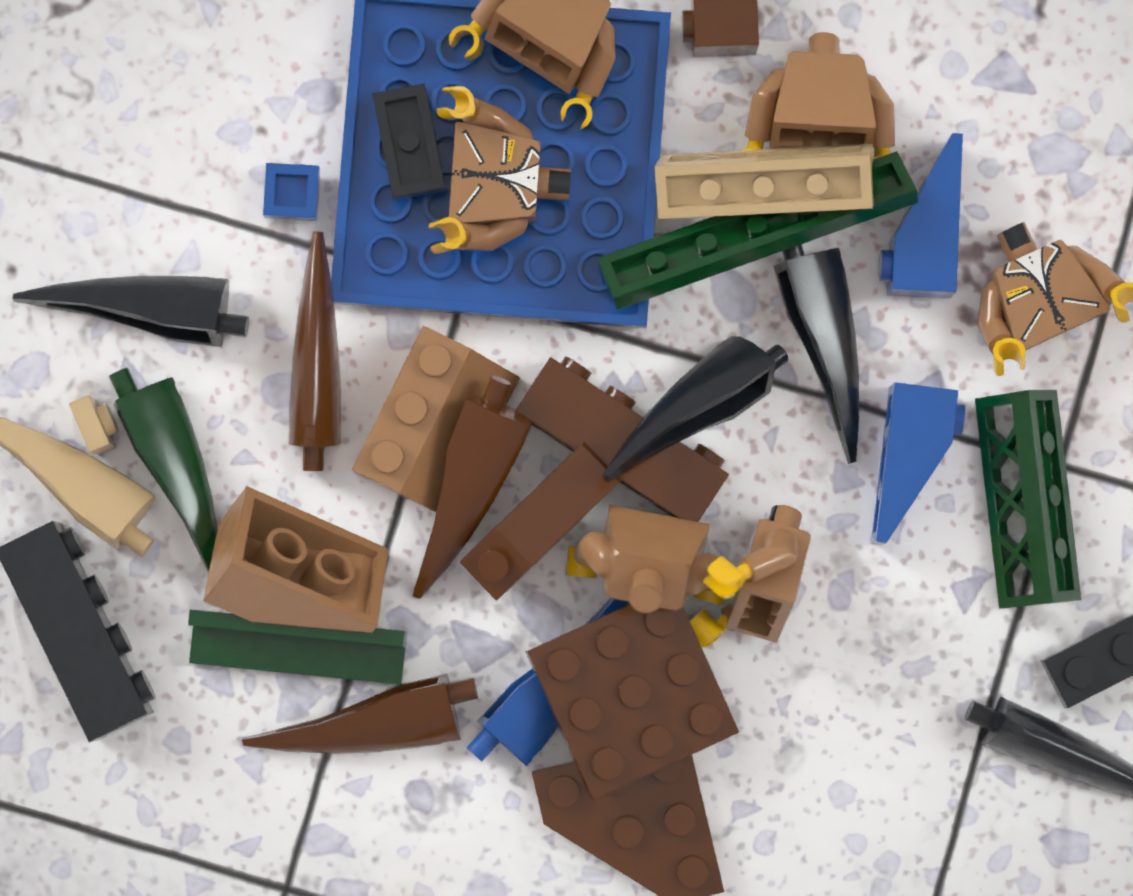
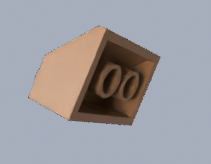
M423 325L352 470L356 474L436 513L444 479L447 447L465 400L483 397L491 376H498L511 383L504 404L507 405L520 377L473 349Z

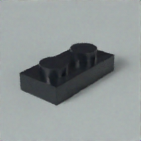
M425 83L373 93L393 200L445 191L446 188Z
M1133 614L1040 660L1064 708H1070L1133 676Z

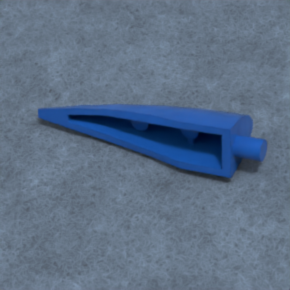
M610 598L585 624L627 606L629 602ZM533 668L513 681L476 721L483 727V730L466 748L482 762L500 743L526 767L533 757L541 751L559 726Z

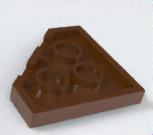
M692 755L595 800L590 798L574 761L531 771L543 824L658 896H710L724 892Z

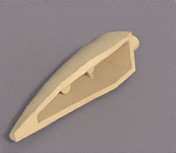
M0 417V446L26 466L71 513L77 522L117 551L123 545L130 548L140 557H143L154 543V539L137 528V526L151 507L156 497L155 495L143 489L138 483L89 454L45 433Z

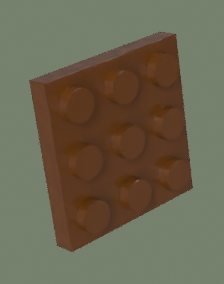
M629 604L525 651L592 800L740 733L684 607L676 611L658 608L654 612L642 613L636 611Z

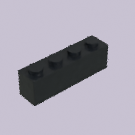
M51 521L1 546L0 562L90 743L98 741L154 713L149 702L156 699V696L145 673L142 670L134 673L126 656V653L132 651V646L124 629L119 622L111 625L102 606L109 603V600L101 582L95 574L87 577L79 558L86 554L78 535L72 527L64 530L60 522Z

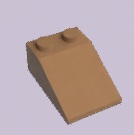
M246 486L219 522L203 601L251 622L373 633L378 625L389 549Z

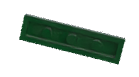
M1024 390L975 398L999 609L1082 600L1057 390ZM1012 405L1014 427L1007 438L996 430L993 407ZM1008 457L1019 465L1020 480L1013 491L1002 482L1001 468ZM1014 510L1025 518L1027 532L1019 544L1008 535L1007 520ZM1020 563L1031 571L1034 592L1032 595L1015 596L1013 573Z
M189 610L188 626H193L189 663L402 684L407 631L376 628L373 633L269 624L251 622L231 613Z

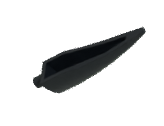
M801 244L782 251L784 262L773 267L787 316L810 357L824 390L847 462L851 464L855 463L857 458L859 368L856 332L845 268L839 247L805 255Z
M201 276L98 278L54 284L13 293L12 297L14 302L90 315L135 327L175 342L222 347L224 334L247 337L249 330V316L227 314L229 279Z
M730 336L682 376L646 413L616 453L603 473V478L606 482H609L662 450L705 429L730 421L771 393L775 371L789 360L785 349L776 344L765 352L743 337Z
M999 697L995 709L974 700L970 703L965 714V720L986 729L980 742L981 745L1055 775L1133 798V764L1085 736L1004 697Z

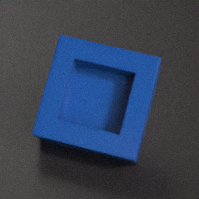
M266 163L264 218L317 221L320 167L318 165Z

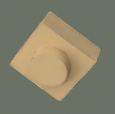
M89 395L69 403L90 453L99 456L117 448L112 434L119 432V428L107 403L98 405L96 399Z

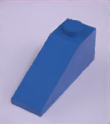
M952 133L947 139L917 192L918 203L910 205L889 242V250H880L878 277L879 281L887 282V295L951 298L957 292L963 134Z
M897 382L889 387L871 544L882 545L888 542L952 445L953 435H962L965 421V404L957 403L959 390Z

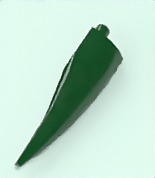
M129 368L121 369L109 375L119 398L115 400L114 408L135 453L142 460L178 512L209 574L218 530L214 504L203 457L183 399L175 386L174 378L170 377L138 390Z

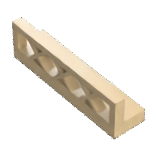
M873 144L662 154L654 166L658 219L873 209Z

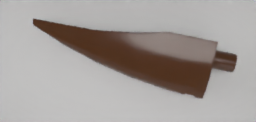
M313 231L303 277L297 314L290 386L288 444L303 446V471H324V447L341 444V379L335 308L324 234L319 231Z
M491 376L483 397L465 400L447 447L444 479L434 525L414 588L413 597L422 598L446 571L471 538L497 497L530 431L532 423L525 416L504 404L511 383L504 378Z
M448 674L396 685L385 692L324 717L242 738L243 746L288 752L336 754L383 752L439 745L449 741L454 742L461 740L455 704L478 699L477 686L474 678L450 683Z

